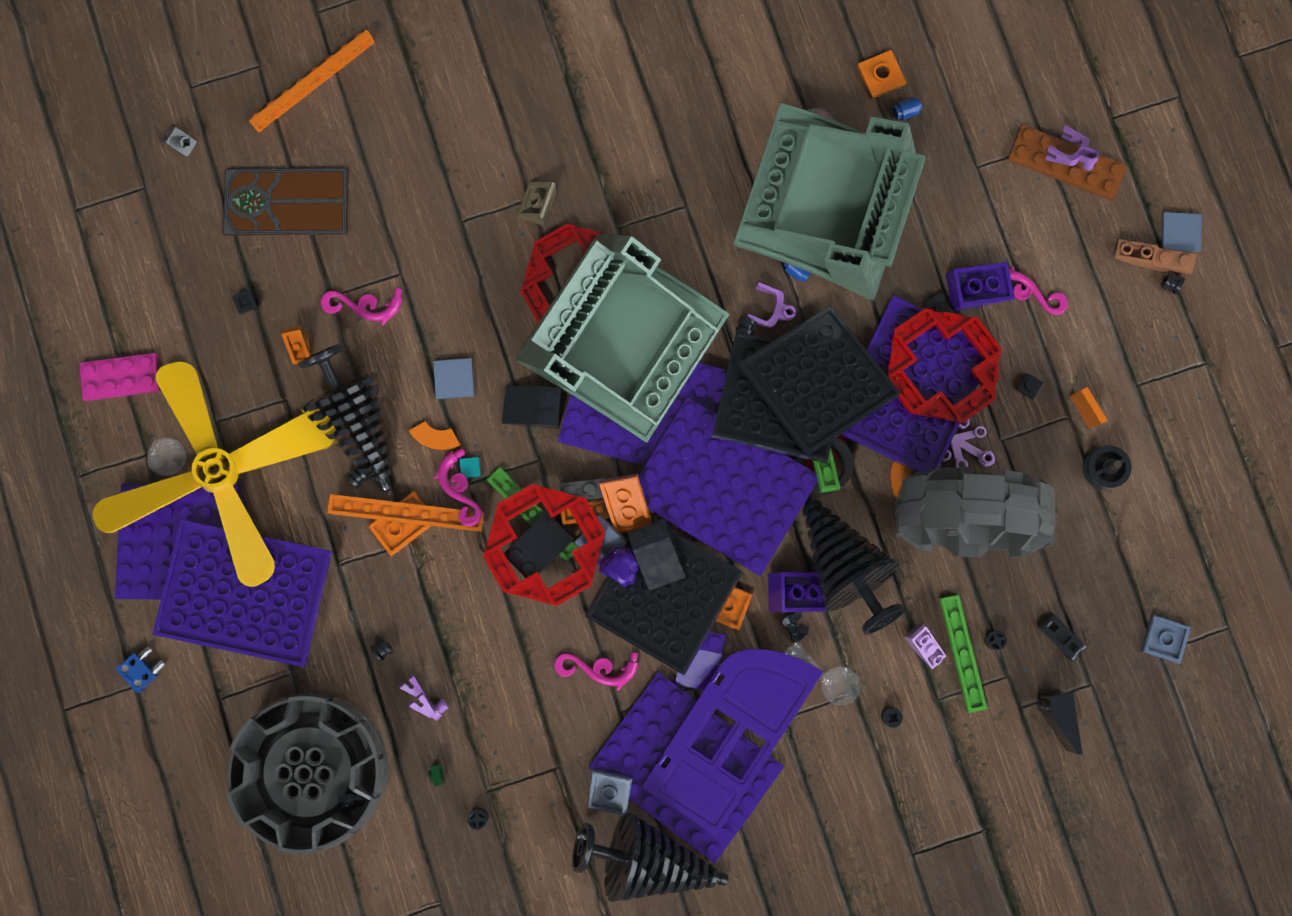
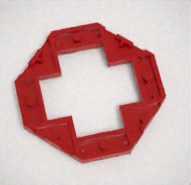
M567 223L534 242L532 255L520 293L538 324L550 307L538 284L554 276L545 259L575 242H578L585 254L596 235L602 234L601 232L579 228Z
M925 308L894 329L887 376L901 394L898 400L909 414L964 423L995 401L999 357L1001 356L1002 348L979 318L964 317L949 312H936ZM933 326L938 329L946 341L962 331L984 360L970 370V373L981 387L954 406L942 391L926 401L903 371L918 360L907 344Z
M531 484L498 503L483 558L503 592L558 606L592 585L605 530L586 498ZM541 501L551 518L569 509L588 541L571 552L581 569L548 589L538 572L520 582L501 550V547L517 539L508 521Z

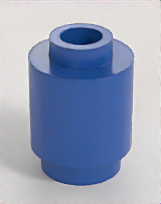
M914 96L897 102L896 105L892 106L895 119L902 121L919 115L922 109L920 100Z
M785 263L784 265L786 267L785 272L798 281L805 282L811 274Z

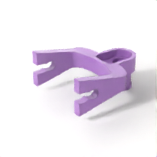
M1065 125L1063 129L1065 133H1063L1061 140L1080 144V148L1073 155L1068 156L1050 145L1046 160L1068 166H1074L1080 161L1083 162L1081 166L1084 170H1092L1098 160L1099 152L1088 147L1090 142L1088 137Z
M760 282L756 285V290L775 296V308L768 321L750 314L746 317L757 321V325L767 328L774 326L777 320L789 322L795 317V308L783 304L784 294L782 291ZM786 310L790 311L791 315H787Z
M412 674L408 680L413 686L409 687L408 684L403 682L399 688L417 697L422 705H418L412 700L408 706L437 721L443 716L442 713L449 709L448 704L441 698L434 705Z

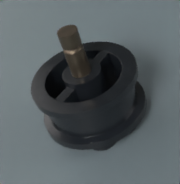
M1111 445L1091 451L1083 463V473L1086 480L1095 488L1103 490L1123 485L1129 479L1132 470L1131 460L1127 453L1121 448Z

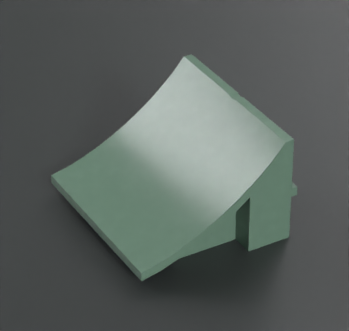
M780 103L734 245L808 271L868 300L874 301L885 266H892L926 159L925 155L916 154L909 123L871 117L865 134L821 115Z
M597 234L515 360L647 443L730 314L683 282L658 268L657 265L661 259L632 236Z

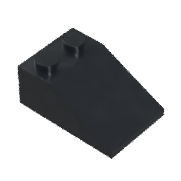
M506 386L502 424L559 429L562 389L544 386Z
M547 512L504 552V555L525 578H528L536 572L540 575L575 539L554 517L551 518Z
M663 519L627 532L649 591L686 579L670 524Z
M1062 691L1038 694V710L1041 711L1042 716L1066 751L1082 755L1074 694Z

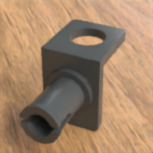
M171 126L160 141L162 144H168L187 157L197 143L196 140L178 128Z

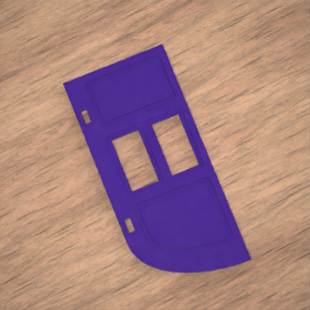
M744 649L729 655L717 669L642 787L717 837L816 685L823 671L802 659L774 650ZM720 674L724 675L725 677L721 683L717 685L715 682ZM717 708L736 722L713 758L709 759L691 746ZM747 728L766 742L742 779H739L721 766ZM666 757H669L671 760L666 768L661 765Z

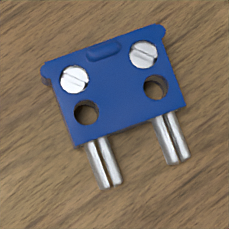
M149 646L140 654L134 653L120 666H116L119 674L138 693H143L144 689L159 677L157 672L165 666V663L161 660L153 668L148 665L144 658L153 651Z

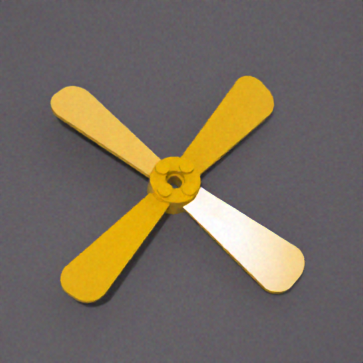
M186 362L164 365L156 373V382L197 454L192 463V471L100 500L93 509L95 525L102 532H116L202 487L206 491L214 493L238 579L246 586H257L267 581L273 575L275 562L233 487L238 479V474L326 449L334 443L335 439H329L325 434L335 427L333 425L330 429L320 430L316 425L325 421L328 416L322 420L311 422L308 416L316 410L307 411L228 454L226 451L218 448L198 373L195 368ZM219 467L217 473L211 474L213 468Z

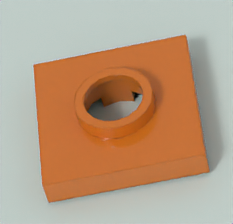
M892 50L857 64L871 99L905 86L907 83ZM887 68L888 77H878L876 69Z

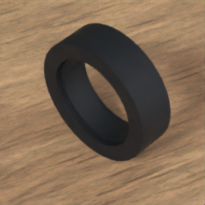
M835 438L831 442V449L836 451L842 460V472L838 478L842 488L852 476L854 459L848 446L842 440ZM795 457L796 462L805 466L806 459ZM817 482L812 493L826 495L838 490L820 493Z

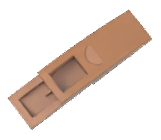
M1119 239L1115 258L1132 265L1156 271L1192 274L1197 254L1158 248V245Z

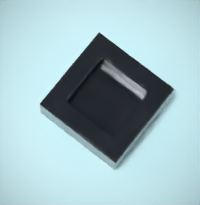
M251 289L232 296L240 315L258 308Z
M1026 373L1016 391L1030 399H1034L1044 382Z

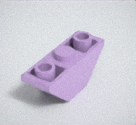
M917 624L904 637L911 648L931 669L939 665L946 657L924 624Z

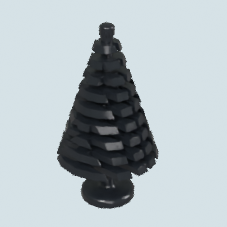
M341 343L299 361L298 364L302 369L318 364L332 390L331 392L329 390L319 395L315 400L311 399L299 407V410L302 413H306L308 410L309 412L316 410L308 416L311 422L322 420L328 416L325 421L318 423L316 427L323 431L330 429L334 425L335 428L325 435L329 439H335L338 435L343 436L334 442L338 448L356 443L354 446L346 448L343 453L347 457L361 453L360 456L353 458L351 461L355 465H361L368 461V464L360 468V470L364 474L374 471L375 474L371 475L369 479L373 483L378 481L382 492L389 491L392 488L390 481L387 479L390 475V468L381 469V467L389 463L388 456L377 459V457L387 451V445L374 447L375 444L385 440V432L367 438L371 433H376L384 427L383 420H379L375 424L371 423L383 415L382 408L374 409L369 413V410L381 403L380 396L369 398L366 402L364 401L370 395L376 394L379 391L378 384L375 386L370 385L360 391L364 385L367 386L377 380V372L360 376L357 380L355 378L348 381L345 385L341 384L330 362V357L343 350Z
M809 495L802 508L803 516L807 517L805 519L806 527L811 528L807 534L811 540V551L814 552L813 560L817 564L815 567L817 575H819V585L822 587V598L825 599V610L835 611L840 607L844 608L852 604L858 598H863L873 614L862 626L864 635L880 631L896 621L906 610L901 604H894L883 609L873 593L874 590L883 585L897 572L896 570L900 564L896 560L890 559L889 555L880 551V548L875 544H870V540L866 537L859 536L860 533L858 531L849 529L851 528L849 524L840 522L841 518L836 514L831 515L830 509L827 507L821 508L823 506L822 503L818 500L812 501V497Z
M630 811L629 813L626 812L618 822L610 847L594 844L595 830L593 825L589 823L582 824L573 847L572 868L574 872L582 873L585 871L592 856L606 859L605 873L607 874L604 879V888L606 887L605 894L609 896L608 900L610 902L620 901L621 899L642 898L645 894H647L646 896L665 895L669 892L678 893L681 890L684 892L693 888L699 890L703 889L704 886L706 888H713L716 883L726 886L729 881L727 874L718 873L716 867L711 864L708 866L706 861L701 858L698 859V856L692 851L689 855L686 847L668 838L666 834L659 832L654 826L647 824L643 819L637 818Z

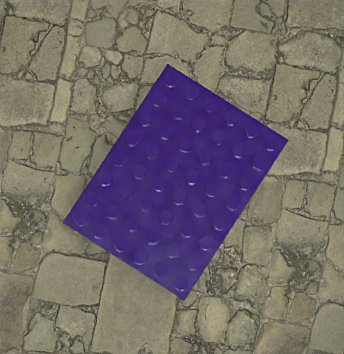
M894 295L866 349L886 375L894 329L923 310ZM933 326L907 344L918 360L903 371L926 401L942 391L954 406L976 390L979 383L970 373V370L984 360L962 331L946 341L938 329ZM896 398L841 435L922 474L931 468L940 467L960 423L909 414L898 398Z
M698 363L647 443L571 395L557 442L645 466L687 397L717 414L727 370Z
M687 397L638 477L647 507L652 512L761 577L818 482L817 475L783 453L713 438L712 434L717 414Z
M180 520L152 635L306 667L332 551L262 537L274 559L275 570L267 581L257 586L249 587L241 583L237 577L224 528Z
M658 672L588 768L592 771L598 769L633 777L629 799L713 863H716L784 766L769 755L717 837L642 787L643 783L697 702L696 699ZM713 713L691 747L712 759L732 726ZM741 735L721 767L742 779L761 748L744 735ZM666 757L661 766L666 768L671 759Z

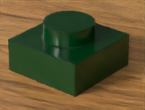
M441 763L432 765L430 767L431 770L428 771L430 782H433L434 786L444 784L445 780Z

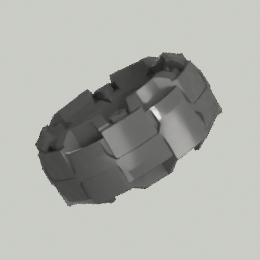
M971 467L931 468L922 474L921 472H915L902 480V487H900L895 503L896 537H902L918 550L929 553L932 552V546L946 547L954 556L981 558L988 550H1009V558L1027 557L1043 547L1054 545L1057 521L1055 488L1048 485L1042 479H1037L1032 474L1005 469H995L994 475L989 473L973 474Z
M313 692L294 694L278 699L263 707L254 717L249 718L237 733L229 749L232 752L228 763L229 792L226 795L231 810L242 827L246 826L263 842L278 848V851L291 854H309L330 849L343 843L360 831L376 812L382 800L383 792L387 788L389 778V756L385 752V746L380 733L373 722L369 720L370 716L359 706L347 699L326 693ZM345 715L350 717L348 722L344 719ZM295 749L298 750L301 754L299 760L295 759L293 756V752ZM315 750L319 751L321 754V758L319 761L315 760L313 757V752ZM283 767L289 769L288 777L282 774ZM303 768L309 770L310 775L308 778L302 775ZM324 768L329 770L330 777L328 779L324 778L322 775V770ZM371 768H375L376 774L371 773ZM292 785L298 788V795L292 794ZM312 786L318 788V796H314L311 793ZM345 794H359L364 797L365 805L361 807L356 806L357 808L351 811L340 810L341 802H338V797Z

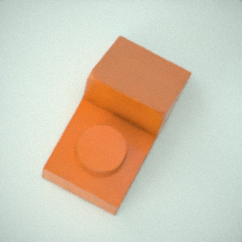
M301 326L281 330V335L293 365L311 356L307 333L303 334Z

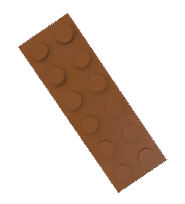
M1023 124L1021 125L1007 159L1008 161L1107 200L1113 201L1115 199L1127 165L1099 155L1094 168L1089 171L1082 168L1083 162L1080 161L1074 166L1047 161L1046 156L1050 145L1068 156L1073 155L1080 147Z

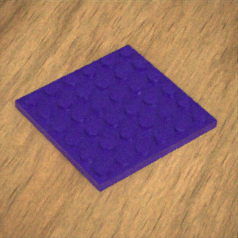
M121 484L120 493L149 484ZM234 485L233 487L238 494V485ZM201 487L118 530L115 599L161 600L180 520L223 528L214 493L208 492Z

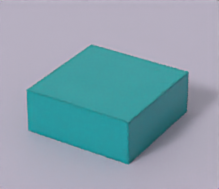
M480 458L460 459L461 474L466 478L481 477Z

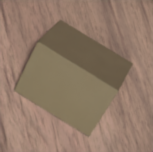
M529 182L517 217L545 226L557 193L555 183Z

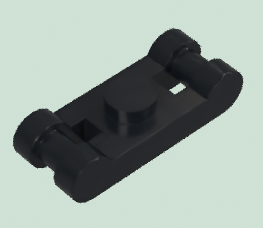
M1050 612L1046 616L1047 619L1044 622H1040L1037 627L1070 661L1074 662L1077 659V655L1080 652L1083 653L1087 647L1056 615ZM1052 624L1057 627L1054 631L1049 628ZM1071 643L1075 646L1072 650L1068 648Z

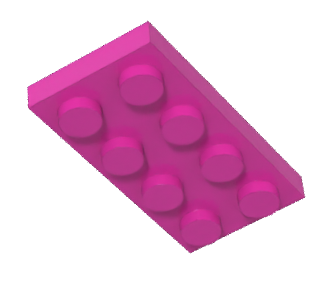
M156 353L79 363L83 401L161 391L156 382V373L159 370L158 354Z

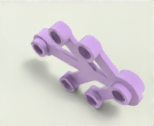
M969 419L966 421L965 426L959 424L958 427L961 429L968 427L970 424ZM979 426L972 431L954 435L951 447L956 461L955 467H959V462H963L964 467H968V462L963 459L961 448L977 457L979 463L984 467L994 463L995 456L991 451L983 452L964 441L984 437L987 431L983 426ZM978 429L983 431L982 436L977 434ZM947 450L946 452L948 454L947 459L943 458V461H947L951 458V452L949 450ZM985 455L990 456L989 462L985 460Z

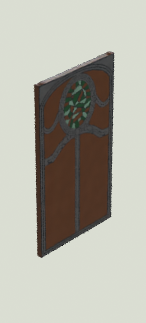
M348 168L225 169L223 235H347Z

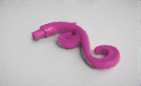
M1014 266L1009 268L1011 280L1021 282L1025 286V290L1021 289V284L1013 288L1015 299L1023 301L1033 294L1048 313L1052 315L1064 313L1068 306V300L1064 294L1056 292L1047 297V301L1055 299L1059 303L1056 309L1051 308L1046 303L1036 284L1029 277L1014 271Z
M395 288L391 302L387 303L386 306L388 307L381 312H369L366 310L367 305H370L371 310L376 309L378 305L376 297L366 294L362 296L357 305L344 294L337 291L326 292L322 296L321 307L329 314L337 313L341 310L342 303L339 302L338 305L331 306L330 299L332 297H339L360 317L370 321H382L381 325L383 326L399 311L403 300L401 298L402 289Z
M460 448L455 452L451 451L442 459L434 480L439 479L441 487L449 496L474 507L475 515L472 517L466 516L468 507L465 506L459 513L460 522L470 527L476 525L481 520L482 510L476 502L461 494L468 487V480L463 474L457 473L451 478L453 484L457 483L456 486H451L448 481L450 467L452 469L458 458L466 454L463 448Z
M631 652L627 665L621 668L623 672L614 677H607L600 673L601 669H605L606 674L612 670L613 665L607 658L598 659L592 669L577 656L563 653L556 658L554 668L556 673L562 677L572 675L576 670L575 666L569 670L563 667V661L571 659L591 679L606 686H617L616 690L619 691L636 674L639 664L637 663L638 653Z

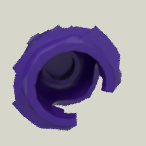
M613 548L598 562L599 572L602 575L613 578L623 587L634 584L639 566L631 548Z

